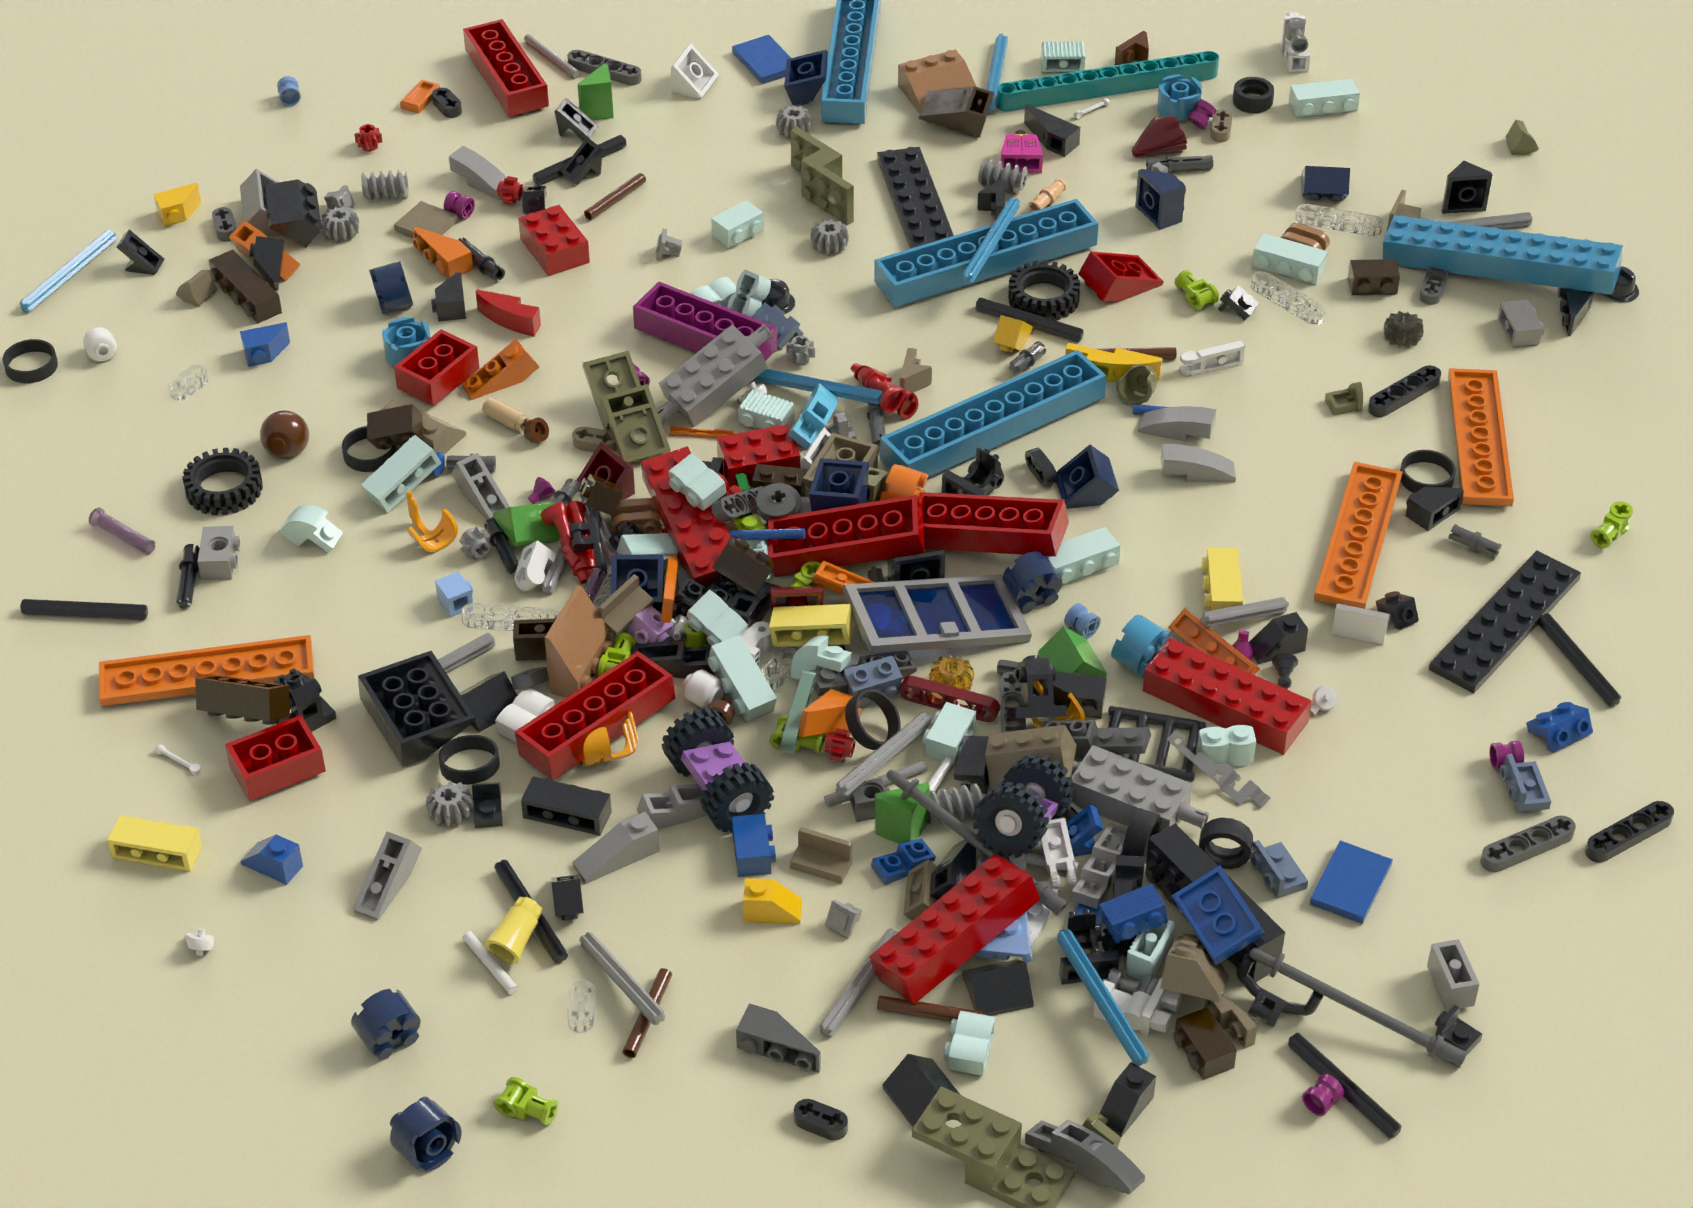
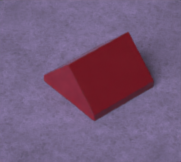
M600 442L576 481L581 484L584 478L588 479L591 473L618 485L623 493L620 500H625L635 494L634 469L606 444Z
M822 585L770 587L771 616L773 607L823 605Z

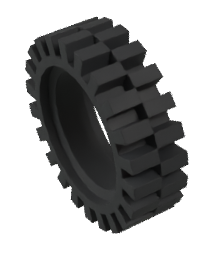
M1043 260V265H1039L1038 261H1033V266L1025 263L1024 268L1019 266L1017 271H1013L1009 278V304L1014 308L1049 319L1054 317L1056 321L1060 320V314L1066 318L1079 305L1080 280H1078V275L1074 274V270L1071 268L1066 270L1067 266L1064 264L1058 267V262L1053 261L1052 265H1048V261ZM1047 283L1062 288L1064 294L1055 298L1042 299L1028 295L1024 289L1033 284Z
M218 448L212 449V455H209L207 451L203 452V459L199 456L194 457V463L189 462L187 464L188 469L183 471L184 476H182L188 503L193 505L197 511L201 509L204 514H207L210 509L211 514L216 516L219 510H222V515H228L229 509H232L233 513L239 512V506L245 510L248 508L247 502L254 504L256 502L255 497L259 498L261 495L260 491L263 489L258 461H255L253 455L248 456V452L244 450L239 453V449L233 448L231 453H229V448H223V453H218ZM219 472H237L245 477L240 485L226 491H209L200 486L204 479Z

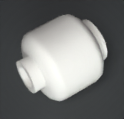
M96 327L89 330L84 336L83 345L92 360L105 362L115 355L117 344L112 333L107 329Z
M698 670L693 674H689L683 683L685 698L700 708H709L713 701L721 700L724 694L720 679L705 670Z

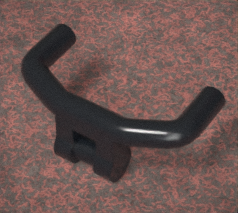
M593 509L590 512L589 523H573L570 525V535L573 537L571 545L572 550L575 552L593 549L598 581L604 584L608 582V571L600 532L601 518L600 512L597 509ZM583 535H590V537L583 538Z
M1248 953L1244 955L1236 974L1241 984L1255 997L1248 1014L1253 1017L1257 1015L1266 1020V1024L1274 1027L1281 1012L1308 1016L1316 1011L1323 999L1322 994L1313 991L1306 1004L1288 1002L1261 988L1248 973L1255 960L1250 958Z

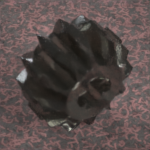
M1398 311L1397 314L1391 313L1389 318H1386L1383 328L1385 340L1390 341V345H1398L1399 348L1401 346L1409 348L1410 345L1417 346L1424 333L1423 320L1418 318L1417 314H1409V311L1407 313H1402L1401 311Z

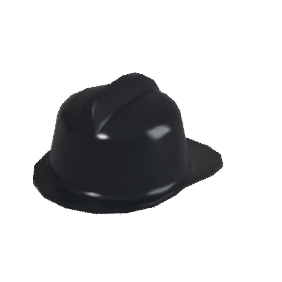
M1621 266L1613 294L1606 295L1621 302L1635 300L1639 296V289L1635 284V274L1627 267Z
M769 279L771 280L770 291L762 301V305L764 302L770 307L776 305L785 314L792 311L795 307V299L790 294L787 284L779 279Z

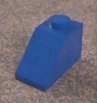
M287 322L240 331L242 347L248 367L272 362L290 344Z
M275 834L257 842L241 860V865L287 885L303 867L299 844Z

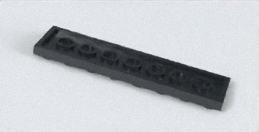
M920 147L877 152V161L909 248H915L954 236Z
M1536 550L1430 662L1429 670L1474 694L1538 625L1539 616L1549 613L1580 580L1581 572Z

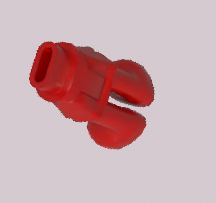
M857 363L852 364L851 371L854 373V378L862 386L882 392L879 404L884 412L891 414L897 410V414L903 419H909L916 413L919 404L918 398L913 392L893 385L891 377H887L886 374L879 372L875 368Z
M571 501L566 507L563 502H559L541 512L542 522L547 526H556L562 544L561 551L565 555L564 558L571 567L573 575L578 577L579 583H594L599 578L596 573L597 565L593 549L581 552L573 551L571 545L573 537L570 535L569 523H585L584 518L587 515L586 506L580 501Z

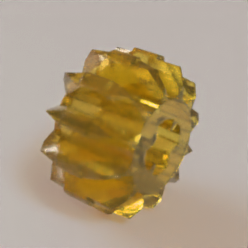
M949 654L948 658L940 656L938 661L932 663L929 680L965 690H971L973 685V667H971L969 660H963L961 655L956 658L952 657L951 654Z

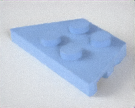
M1027 911L979 950L975 957H994L998 960H1008L1010 956L1022 957L1023 962H1033Z

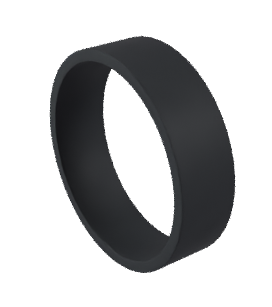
M28 339L13 344L4 352L2 358L6 375L18 383L42 381L50 377L58 367L54 347L49 342L39 339ZM44 352L52 356L47 364L35 370L19 371L9 367L13 359L24 353Z
M367 426L352 430L342 441L345 463L350 468L360 472H375L387 459L397 452V447L392 446L386 454L374 459H358L349 455L347 451L354 443L367 439Z
M1416 450L1407 454L1402 460L1400 471H1403L1401 483L1412 493H1416L1424 487L1452 488L1456 467L1453 461L1443 453L1434 450ZM1414 463H1433L1444 468L1449 473L1450 478L1442 483L1426 484L1412 479L1405 469Z
M867 689L853 696L848 701L845 709V718L853 738L863 747L877 750L885 742L872 738L863 728L858 715L860 698L864 697L872 700L884 713L888 724L886 741L900 731L901 721L896 706L887 695L876 689Z
M465 735L454 738L440 749L438 755L442 776L455 784L461 782L462 785H470L483 782L491 778L500 766L496 743L490 738L481 735ZM470 749L484 750L494 756L484 766L471 770H457L445 764L452 755Z

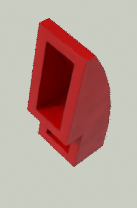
M476 290L477 310L481 314L509 330L535 337L541 326L539 307L521 304V297Z

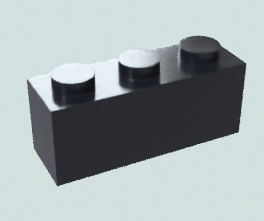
M534 776L521 798L522 814L525 819L601 836L612 812L609 793Z

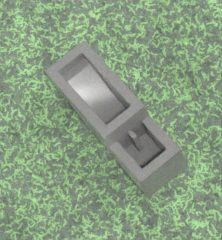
M462 146L449 156L450 171L467 178L468 186L500 201L503 200L497 196V186L500 180L504 181V178L507 177L497 167L465 146Z
M1180 406L1149 411L1143 414L1138 432L1184 442L1187 435L1210 439L1215 425L1217 409Z
M1162 443V475H1186V482H1236L1234 462L1224 456L1193 446Z
M698 784L670 785L668 793L642 794L637 808L638 814L646 812L657 828L682 824L707 815L700 803V799H703V797L701 796L702 789Z

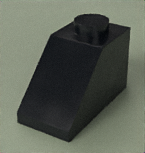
M256 236L255 244L251 243L249 257H253V266L274 290H279L284 239Z
M456 272L435 288V298L431 299L432 312H437L438 322L466 319L461 272Z
M1424 487L1408 497L1405 516L1429 531L1461 509L1464 490L1461 488Z
M1297 612L1273 618L1249 641L1254 659L1258 664L1272 661L1273 657L1280 653L1296 654L1305 651L1308 628Z
M579 874L551 878L555 916H561V920L577 919L579 913H584Z
M1130 1062L1115 1080L1100 1114L1108 1120L1105 1125L1121 1138L1154 1098L1156 1076Z

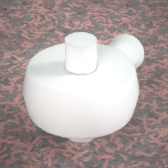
M755 382L749 383L751 389L747 390L745 394L738 396V399L742 403L750 390L765 394L767 389L764 384L756 386Z
M678 615L674 620L670 621L674 626L669 635L674 640H680L682 634L686 636L684 625L688 622V619L683 615Z
M1329 686L1318 687L1312 695L1314 705L1311 707L1310 713L1315 716L1319 710L1328 711L1332 709L1338 700L1336 691Z
M198 929V934L187 933L184 936L187 947L196 950V955L202 956L203 951L213 949L214 937L206 935L205 929Z

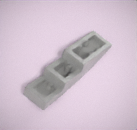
M1109 823L1093 846L1092 855L1082 869L1080 880L1072 890L1071 901L1095 909L1098 908L1114 880L1116 855H1122V847L1128 828Z

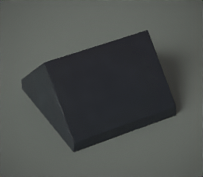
M1462 161L1447 175L1441 210L1442 214L1486 211L1493 176L1492 172L1467 161Z
M505 671L492 674L460 692V695L476 718V721L471 725L479 733L495 724V720L501 711L512 704L518 696L516 691L513 690V686Z
M1014 959L962 970V977L974 1010L983 1011V1015L993 1016L1034 1007L1027 963Z
M907 1054L882 1084L883 1090L912 1127L915 1126L941 1086L961 1095L933 1059Z

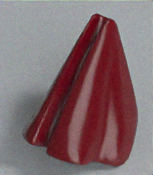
M1174 116L1161 119L1154 117L1144 129L1131 151L1133 157L1183 151L1187 149V139L1184 131L1179 126L1178 120Z

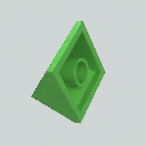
M604 63L577 84L579 109L591 120L614 118L611 78L608 65Z
M554 502L513 506L493 513V518L502 530L505 531V534L514 546L529 545L537 540L540 543L557 542L560 538L556 526L545 525L540 516L541 512L553 505Z
M1064 626L1038 650V656L1040 658H1049L1051 666L1053 665L1058 672L1107 677L1105 669L1087 639Z
M929 783L919 784L917 788L929 797ZM900 788L875 794L874 831L876 835L898 844L918 839L929 821V811L911 797L902 800L901 795L903 791Z

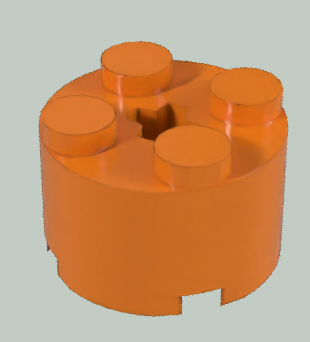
M894 464L885 483L887 485L885 492L882 491L880 501L912 495L919 497L920 492H925L921 488L925 487L928 474Z

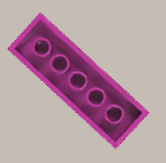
M657 282L633 305L635 329L695 353L700 351L732 324L747 337L759 329L761 325L765 324L773 336L762 343L758 349L762 352L765 361L777 350V327L662 282Z

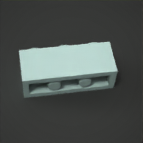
M1353 79L1291 85L1289 105L1296 118L1358 111L1360 92Z
M1263 233L1254 247L1252 267L1317 285L1326 270L1328 251Z
M414 435L387 459L380 468L370 475L361 486L373 502L389 513L406 497V493L412 491L441 464V461L430 446Z
M1103 527L1061 542L1056 557L1048 556V558L1062 578V584L1119 564L1121 545L1108 529Z
M737 635L711 646L708 658L709 667L713 672H717L721 681V687L726 694L729 693L733 700V707L736 713L742 715L745 722H748L774 711L777 697L741 636Z

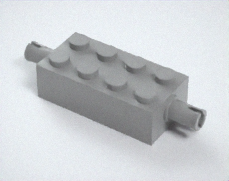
M732 324L663 379L659 385L668 401L657 409L661 424H664L676 412H679L695 427L768 367L758 347L773 336L769 328L763 324L747 337Z
M1092 745L1082 761L1073 762L1071 773L1073 783L1069 787H1074L1073 802L1082 809L1090 804L1097 808L1100 816L1129 826L1136 810L1142 808L1160 814L1159 832L1175 823L1178 825L1181 820L1202 829L1209 819L1208 812L1190 806L1192 783Z

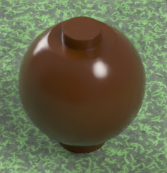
M288 410L276 411L270 414L262 423L260 440L264 449L272 456L280 459H289L299 455L306 448L309 441V429L305 420L297 413Z

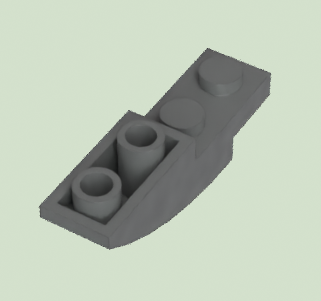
M908 651L860 656L858 664L848 665L841 672L827 668L810 671L816 672L814 690L818 696H822L830 689L847 694L849 685L844 676V670L893 656L903 680L906 676L915 673L917 666Z
M1095 720L1044 721L1042 726L1065 725L1077 745L1075 756L1079 758H1084L1092 745L1122 757L1125 754H1145L1151 738L1149 727L1098 728Z
M1041 1120L1025 1133V1144L1035 1147L1039 1151L1061 1157L1065 1161L1076 1163V1174L1092 1182L1111 1187L1120 1193L1131 1194L1145 1181V1175L1123 1152L1095 1132L1075 1122L1067 1120L1058 1127Z

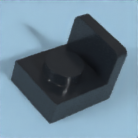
M524 186L522 190L523 213H535L546 209V186Z
M1454 1005L1448 1012L1443 1011L1438 1016L1435 1022V1026H1437L1435 1036H1443L1444 1041L1464 1051H1468V1055L1481 1041L1482 1033L1459 1019L1460 1008Z

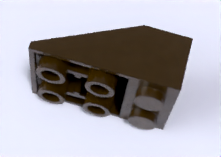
M975 86L928 91L918 119L980 138L994 92Z

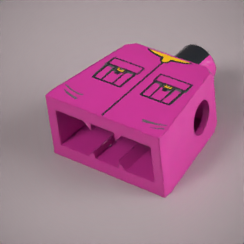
M1018 130L1014 134H1007L1001 151L1002 167L1005 168L1007 163H1010L1011 170L1016 165H1019V172H1022L1023 168L1027 167L1028 173H1042L1043 152L1037 135L1027 134L1024 130Z

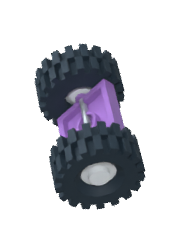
M699 708L694 709L693 714L690 715L688 712L683 714L684 718L682 720L677 718L674 721V727H668L666 731L669 735H664L662 739L664 742L662 744L663 752L679 774L682 773L685 777L691 774L702 789L701 796L703 799H700L702 808L718 830L721 829L725 833L730 830L732 833V817L766 814L764 810L770 809L771 803L769 801L774 800V795L772 794L774 790L756 765H749L748 762L742 759L734 747V735L731 729L716 710L712 709L710 711L709 708H703L701 712Z
M1032 754L1030 758L1028 755L1022 757L1005 774L1001 784L997 785L993 790L991 789L978 803L977 809L973 814V818H976L973 828L980 830L976 837L978 840L983 838L986 841L982 845L985 849L991 846L994 848L992 854L999 855L1000 852H1003V858L1009 859L1013 854L1015 858H1019L1024 853L1026 855L1035 848L1046 834L1048 829L1046 826L1049 821L1061 817L1073 799L1070 797L1074 794V787H1069L1073 783L1072 777L1066 778L1065 775L1068 770L1066 767L1062 769L1058 767L1060 761L1055 759L1053 762H1050V756L1045 754L1041 759H1039V754Z

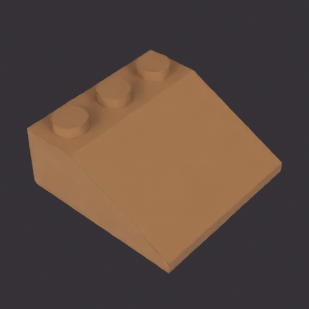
M956 49L898 64V86L919 113L928 91L969 86L977 87L965 60Z
M580 585L576 586L545 636L550 693L565 698L592 681L595 674H598L601 656L606 653L608 647L613 648V642L610 641L609 628L584 588Z

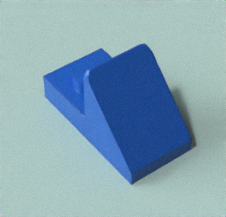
M1089 804L1066 822L1073 856L1092 854L1093 846L1095 845L1093 837L1103 830L1097 808Z

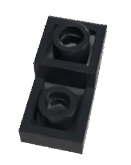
M687 577L674 600L692 607L704 594L711 590L728 606L734 595L715 584H712L710 589Z

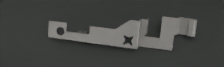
M1177 730L1167 738L1172 745L1216 782L1220 789L1237 804L1241 805L1250 797L1253 802L1262 808L1271 799L1252 780H1249L1237 792L1233 786L1236 784L1235 780L1238 782L1241 777L1236 773L1235 769L1229 764L1212 762L1201 751L1194 755L1183 745L1186 738ZM1177 738L1181 739L1180 744L1175 743ZM1217 771L1219 775H1223L1219 777L1218 781L1216 777H1213L1217 774Z

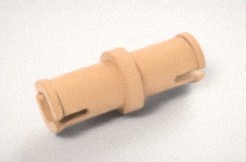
M1056 179L1049 187L1043 188L1039 195L1029 203V209L1034 212L1053 204L1056 201V197L1066 190L1065 182L1062 179Z

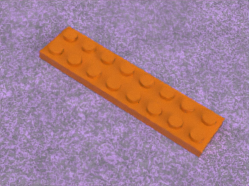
M1449 368L1448 381L1460 488L1464 490L1462 504L1513 506L1514 497L1497 370Z
M1359 462L1353 463L1315 590V601L1334 605L1338 603L1365 609L1403 471Z
M311 635L100 661V705L109 706L196 694L195 678L211 675L273 683V681L278 679V676H285L290 673L291 669L295 668L313 679L315 677Z

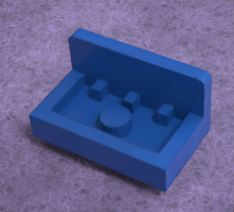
M1572 702L1560 703L1557 705V708L1549 712L1539 713L1535 719L1526 722L1529 733L1546 738L1548 751L1556 752L1593 733L1589 709L1574 705Z

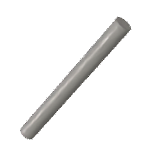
M525 35L524 40L572 77L578 78L580 76V71L532 35Z
M920 761L895 771L904 778H908L927 771V767L924 761ZM886 774L873 778H882L884 786L892 783L888 780ZM836 792L824 796L827 806L850 799V794L843 797Z

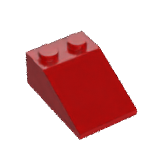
M1090 251L1078 273L1084 280L1085 285L1092 288L1097 293V297L1104 302H1120L1162 286L1164 283L1138 255Z

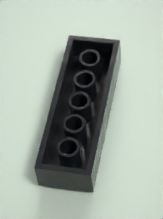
M1175 823L1149 837L1145 875L1150 883L1155 884L1163 892L1169 902H1173L1178 907L1172 895L1218 865ZM1229 877L1263 928L1265 935L1228 957V959L1237 969L1244 955L1249 954V951L1253 948H1257L1278 959L1283 950L1285 931ZM1254 961L1248 974L1255 982H1258L1270 975L1273 969Z

